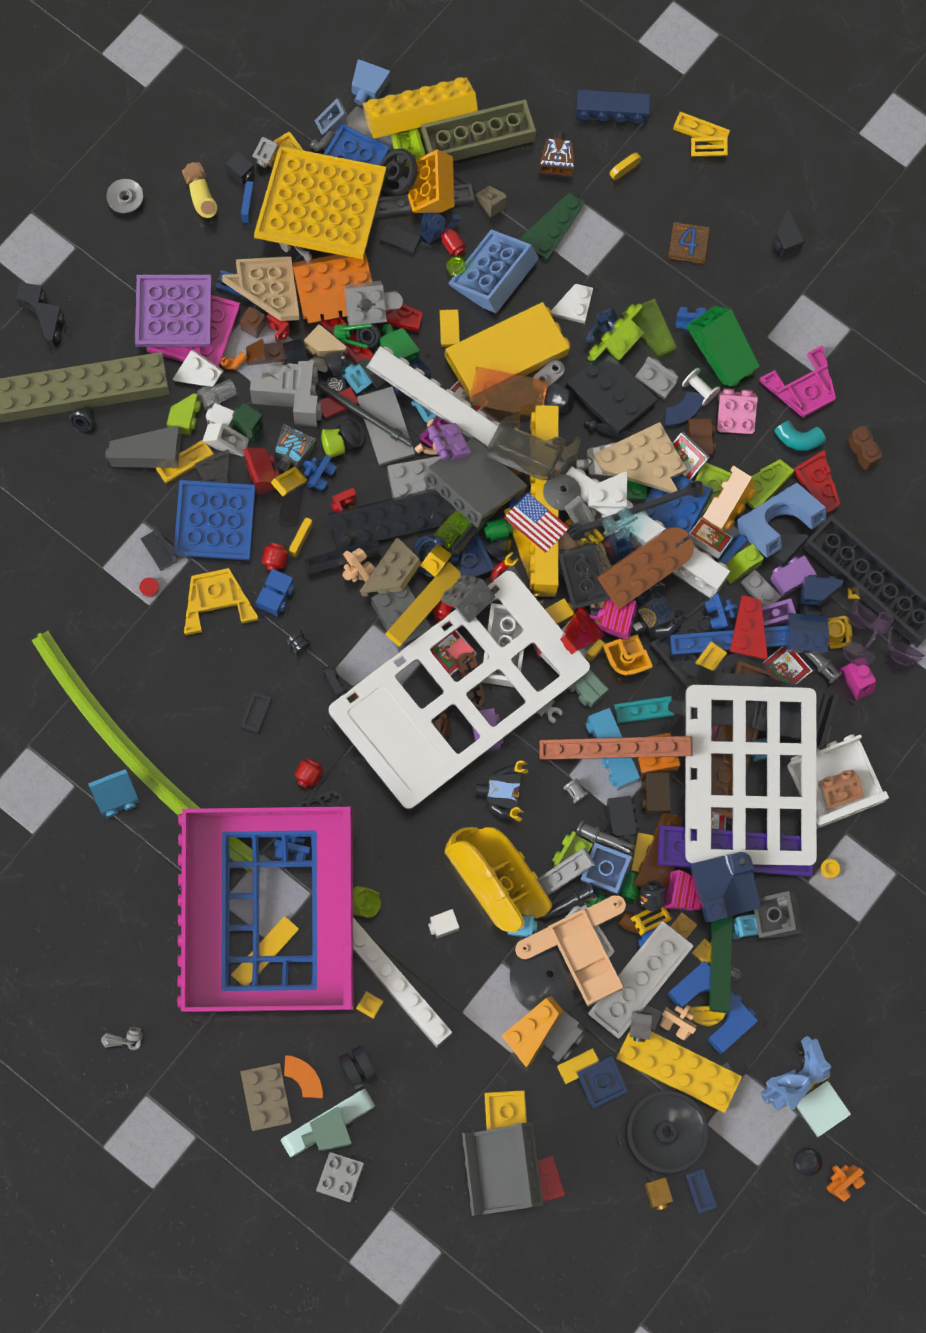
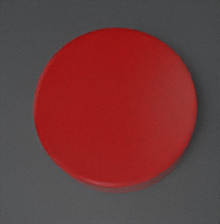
M148 577L140 582L139 589L143 596L150 598L158 593L159 585L154 578Z

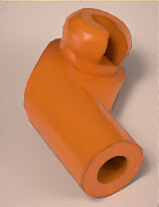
M241 351L236 358H221L220 364L226 370H237L246 361L248 356Z

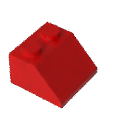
M266 448L243 449L245 463L253 484L256 486L257 494L260 495L275 490L276 488L271 482L279 476L278 470L274 471L272 467L275 464L272 454H267Z

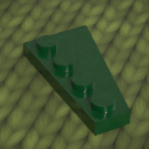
M568 193L518 240L531 244L537 256L548 262L583 207L584 201Z

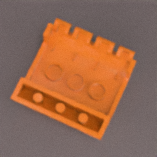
M366 253L363 259L337 254L292 263L303 319H307L308 323L321 321L320 314H323L324 320L339 318L338 311H342V316L346 317L344 285L372 282Z

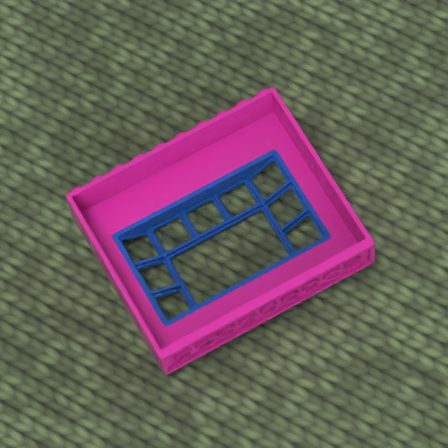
M351 807L182 809V814L178 816V823L182 828V834L178 835V844L182 847V854L178 855V865L182 867V874H178V885L182 887V894H178V906H181V914H178V926H181V934H178V947L181 946V955H178V967H181V975H178V987H181V995H178L177 999L178 1008H181V1012L354 1010L353 810ZM310 836L312 860L289 861L288 837ZM251 837L253 861L231 862L229 838ZM281 837L282 861H260L258 838ZM261 867H312L311 956H259V869ZM230 868H253L252 893H230ZM231 899H253L252 925H230ZM230 931H253V956H230ZM260 962L283 963L281 985H258ZM290 962H312V983L310 985L288 984ZM230 963H253L252 985H228Z

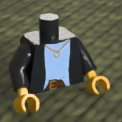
M518 761L514 765L497 770L489 776L488 785H476L475 795L487 796L486 806L499 818H514L516 821L522 820L517 816L520 812L524 813L523 810L517 807L521 774L518 773H528V770L522 769L524 764H528L527 762Z

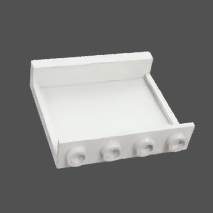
M854 734L849 735L843 739V742L838 744L837 741L831 742L822 750L816 748V773H818V781L823 780L825 777L841 774L845 770H854L860 777L864 794L863 798L828 810L825 807L822 790L818 786V781H816V829L882 804L889 799L887 792L882 791L860 742L861 735L856 737ZM798 755L791 759L787 767L801 797V756Z

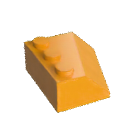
M437 149L416 159L418 165L417 178L408 193L412 211L414 213H440L454 207L453 156Z

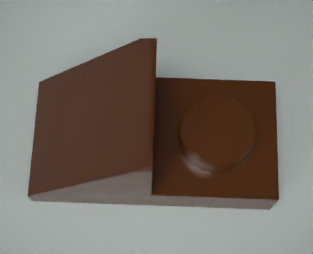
M260 339L246 347L248 366L285 362L283 342L264 344V340Z

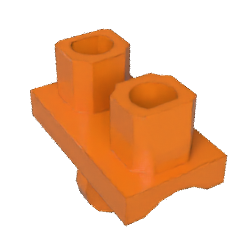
M853 1164L849 1168L847 1165H844L841 1169L835 1165L832 1168L835 1174L830 1177L833 1182L826 1188L840 1200L846 1201L851 1196L847 1187L852 1184L854 1188L859 1189L866 1183L862 1176L864 1172Z

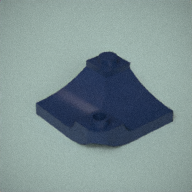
M736 852L690 864L698 901L701 903L705 922L761 908L753 875L754 867L749 854ZM741 858L745 860V864L743 866L739 863Z

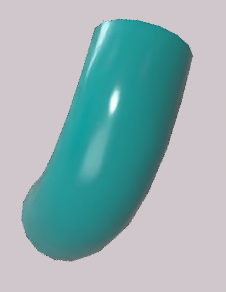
M789 420L774 430L778 438L786 446L799 451H808L826 442V437L819 427H815L807 432H800L795 429Z

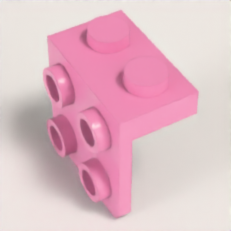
M729 388L719 391L717 430L719 432L752 434L755 430L758 399L756 393H753L752 390L734 392V389Z

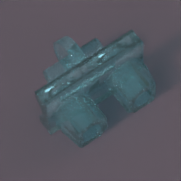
M625 507L617 512L622 522L616 524L612 516L602 520L605 537L620 530V533L615 535L617 540L623 537L626 541L631 539L630 533L634 531V528L630 526L626 529L625 526L637 520L638 517L636 514L632 515L631 511Z

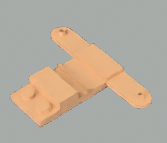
M615 895L587 909H582L548 926V928L519 941L515 948L516 954L521 959H530L552 947L558 946L587 1006H590L623 989L594 927L623 913L626 907L625 900Z

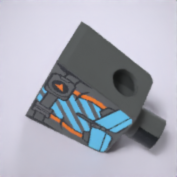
M284 424L275 448V457L280 460L277 469L286 472L290 465L300 468L317 446L316 439Z

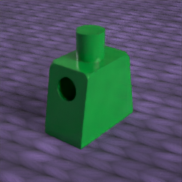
M391 324L381 328L384 336L380 338L379 345L382 348L387 347L391 349L395 357L398 359L402 357L408 362L418 357L420 358L419 348L403 328L394 331Z

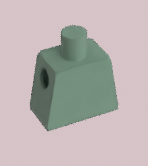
M339 1107L310 1122L312 1132L301 1135L305 1147L317 1143L319 1151L352 1145Z

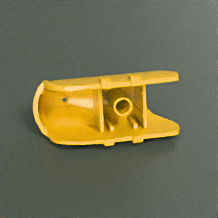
M465 827L452 834L445 846L444 853L498 928L511 933L517 932L524 925L522 915L528 917L533 915L534 918L544 917L551 910L552 903L537 881V875L534 871L531 872L524 861L525 857L523 854L517 851L501 831L494 827L483 829Z

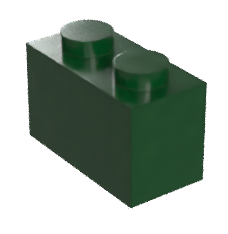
M244 403L241 407H237L234 410L232 416L235 431L254 442L264 429L262 414Z

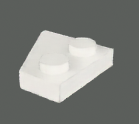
M192 349L173 380L213 387L224 370Z
M627 472L620 473L589 487L588 508L626 509Z

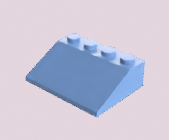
M490 230L448 284L482 308L497 313L539 258L531 244Z

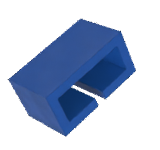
M272 569L265 582L266 588H262L256 601L257 608L278 617L279 613L283 612L287 605L285 601L287 596H291L295 589L293 578Z

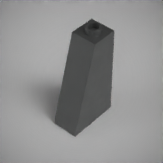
M172 426L112 440L109 443V448H106L105 456L109 460L111 467L178 468L182 434L179 426Z

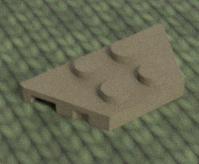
M396 538L361 588V595L368 596V592L376 591L379 594L403 591L421 565L420 559L400 539Z

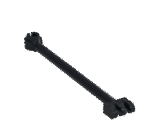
M693 481L688 486H685L686 488L582 526L578 522L568 526L567 532L576 541L585 538V532L687 495L700 497L704 492L702 481Z

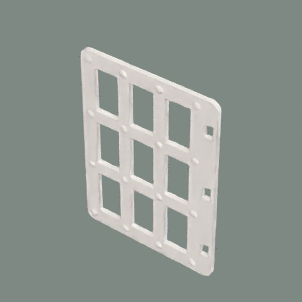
M689 686L686 690V736L693 737V756H686V860L689 863H695L736 852H745L750 855L753 865L814 864L817 858L816 781H818V773H816L815 691L811 688ZM711 700H733V742L711 741ZM746 701H767V743L746 742ZM780 702H801V744L780 743ZM691 707L697 708V719H691ZM711 753L733 754V796L711 795ZM746 754L767 755V796H746ZM780 755L801 756V797H780ZM691 768H697V780H691ZM711 807L733 808V850L711 849ZM746 808H767V850H745ZM780 809H801V851H780ZM691 829H697V841H691ZM741 858L739 863L745 864V860Z

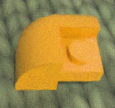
M638 634L631 636L629 641L618 639L603 645L609 663L617 673L624 676L634 675L653 668Z

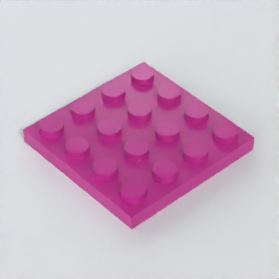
M211 295L210 347H147V352H162L164 357L184 362L190 351L194 349L220 367L221 358L224 356L241 307L240 303Z

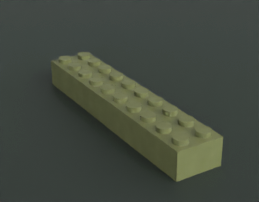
M158 352L1 378L0 423L74 411L85 406L92 408L170 395L163 354Z

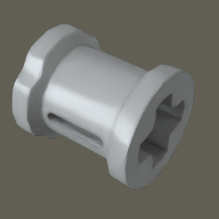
M577 778L563 787L574 799V804L588 795L587 791L584 792L579 785Z

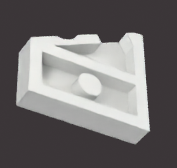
M575 284L551 310L552 316L585 324L593 288Z

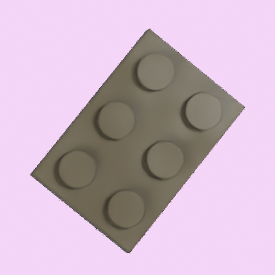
M280 1063L240 1071L252 1132L292 1123Z

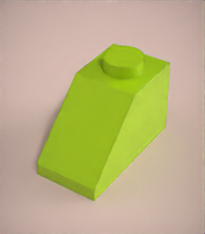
M754 544L737 553L726 564L730 571L727 577L729 584L734 583L761 566L764 558Z

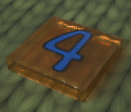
M673 222L668 258L704 263L709 227Z

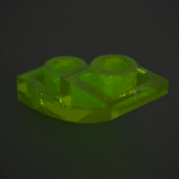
M456 510L433 536L445 539L444 547L449 549L458 535H462L471 522Z

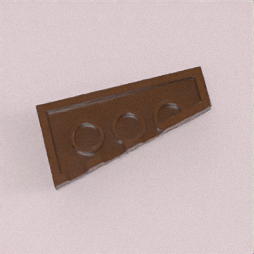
M669 813L661 815L653 834L654 838L646 850V857L641 862L638 869L640 871L637 878L634 879L633 885L642 887L649 881H658L665 886L667 894L670 873L674 871V867L658 866L659 826L681 827L682 817Z

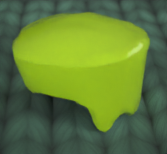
M340 429L322 430V446L326 455L331 458L345 453L343 438L338 435Z
M364 886L353 888V915L367 918L374 917L381 908L380 894Z

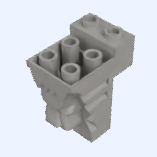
M314 360L300 361L298 365L292 363L283 365L272 362V364L268 365L266 374L262 372L252 373L250 384L252 404L294 407L295 425L317 427V422L321 421L322 410L315 391L318 384L317 367H314Z

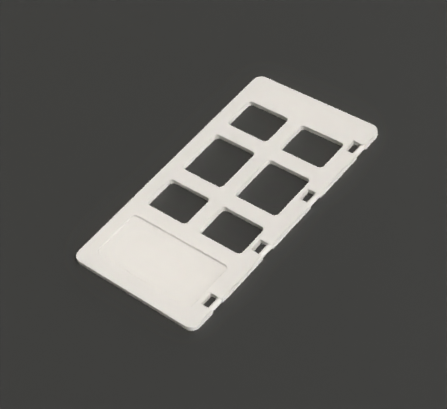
M512 571L504 572L488 585L490 590L494 586L499 589L494 594L496 597L491 602L498 599L523 629V633L506 646L500 647L476 617L468 623L465 622L457 610H454L329 706L331 717L402 806L407 809L414 808L589 671L590 665L579 651L571 655L565 649L564 644L560 640L564 632ZM450 621L453 626L445 632L441 627ZM465 626L489 655V659L459 682H455L433 656L430 649L458 627ZM532 643L536 644L560 674L556 680L540 692H537L512 662L513 657ZM403 656L406 662L397 667L394 662ZM415 660H419L444 691L442 695L423 709L417 706L395 678L399 672ZM496 670H501L524 698L525 704L498 725L492 727L468 699L466 694ZM356 693L359 698L350 704L347 698ZM451 705L457 706L480 735L476 742L460 754L455 753L431 723L436 716Z

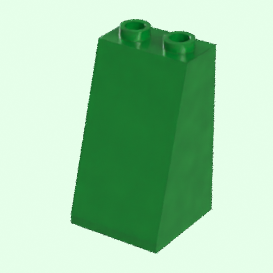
M714 306L686 325L722 384L735 386L743 377L752 375L755 369L760 367L731 309Z

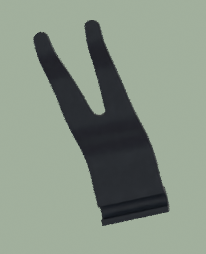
M684 661L680 664L682 672L706 685L813 689L816 693V747L823 748L825 746L838 695H828L824 693L825 690L816 687L791 684L764 675L721 673L690 661ZM676 700L669 702L668 710L686 718V702ZM746 701V727L767 733V701ZM780 702V736L801 739V702ZM733 705L711 706V725L733 726ZM691 707V719H697V708Z

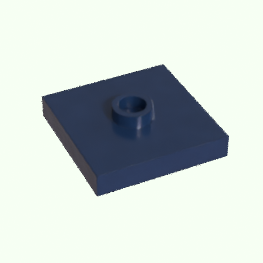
M609 1055L576 1071L592 1109L629 1092L613 1055Z

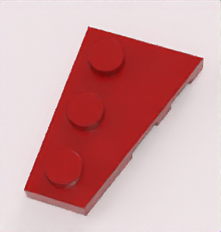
M580 607L575 612L560 640L564 644L565 649L572 655L597 642L605 635L594 620L590 618L585 608Z

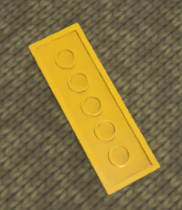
M629 1031L616 1060L724 1114L742 1076L653 1032L650 1033V1040L645 1039V1042L633 1041V1037H630Z

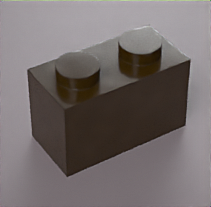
M669 772L645 773L644 778H641V790H645V797H642V809H645V815L670 813Z

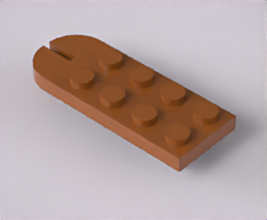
M678 527L666 528L596 577L618 610L692 557L694 544L692 539L687 537L689 534L685 530ZM684 539L682 544L678 547L675 546V544Z

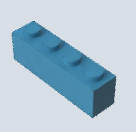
M610 708L588 716V723H585L589 734H593L595 739L623 738ZM601 758L603 767L605 769L608 768L610 773L608 776L609 781L617 790L639 782L640 776L632 758Z

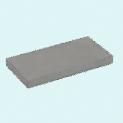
M393 387L357 397L359 407L392 428L399 429L403 432V435L410 438ZM364 419L379 466L415 456L413 446L410 448L399 440L395 441L390 438L391 435Z

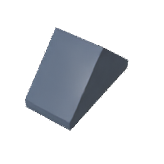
M336 98L314 120L322 135H326L328 131L334 132L338 130L341 124L348 125L347 112L339 98Z

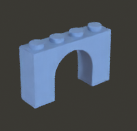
M796 483L737 520L738 531L767 558L782 549L781 535L768 525L772 518L785 514L793 515L813 529L826 521V507Z

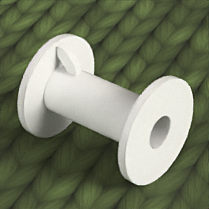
M696 368L686 377L682 386L686 387L691 384L705 398L702 402V405L705 406L719 393L720 387L712 390L698 376L701 369Z

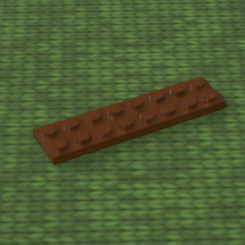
M742 661L737 662L734 674H758L771 678L775 677V674ZM726 700L725 705H733V700ZM719 725L714 741L733 742V726ZM746 727V742H755L759 730ZM711 753V795L733 796V754ZM746 754V771L751 754ZM711 807V812L730 819L733 818V808Z

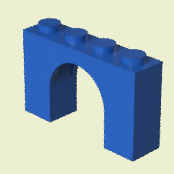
M702 962L667 994L676 1005L683 1008L696 995L702 992H709L710 963ZM731 990L730 1012L726 1022L707 1039L720 1055L758 1021L755 1012L751 1008L747 1009L742 1004L743 999L736 992L733 994Z

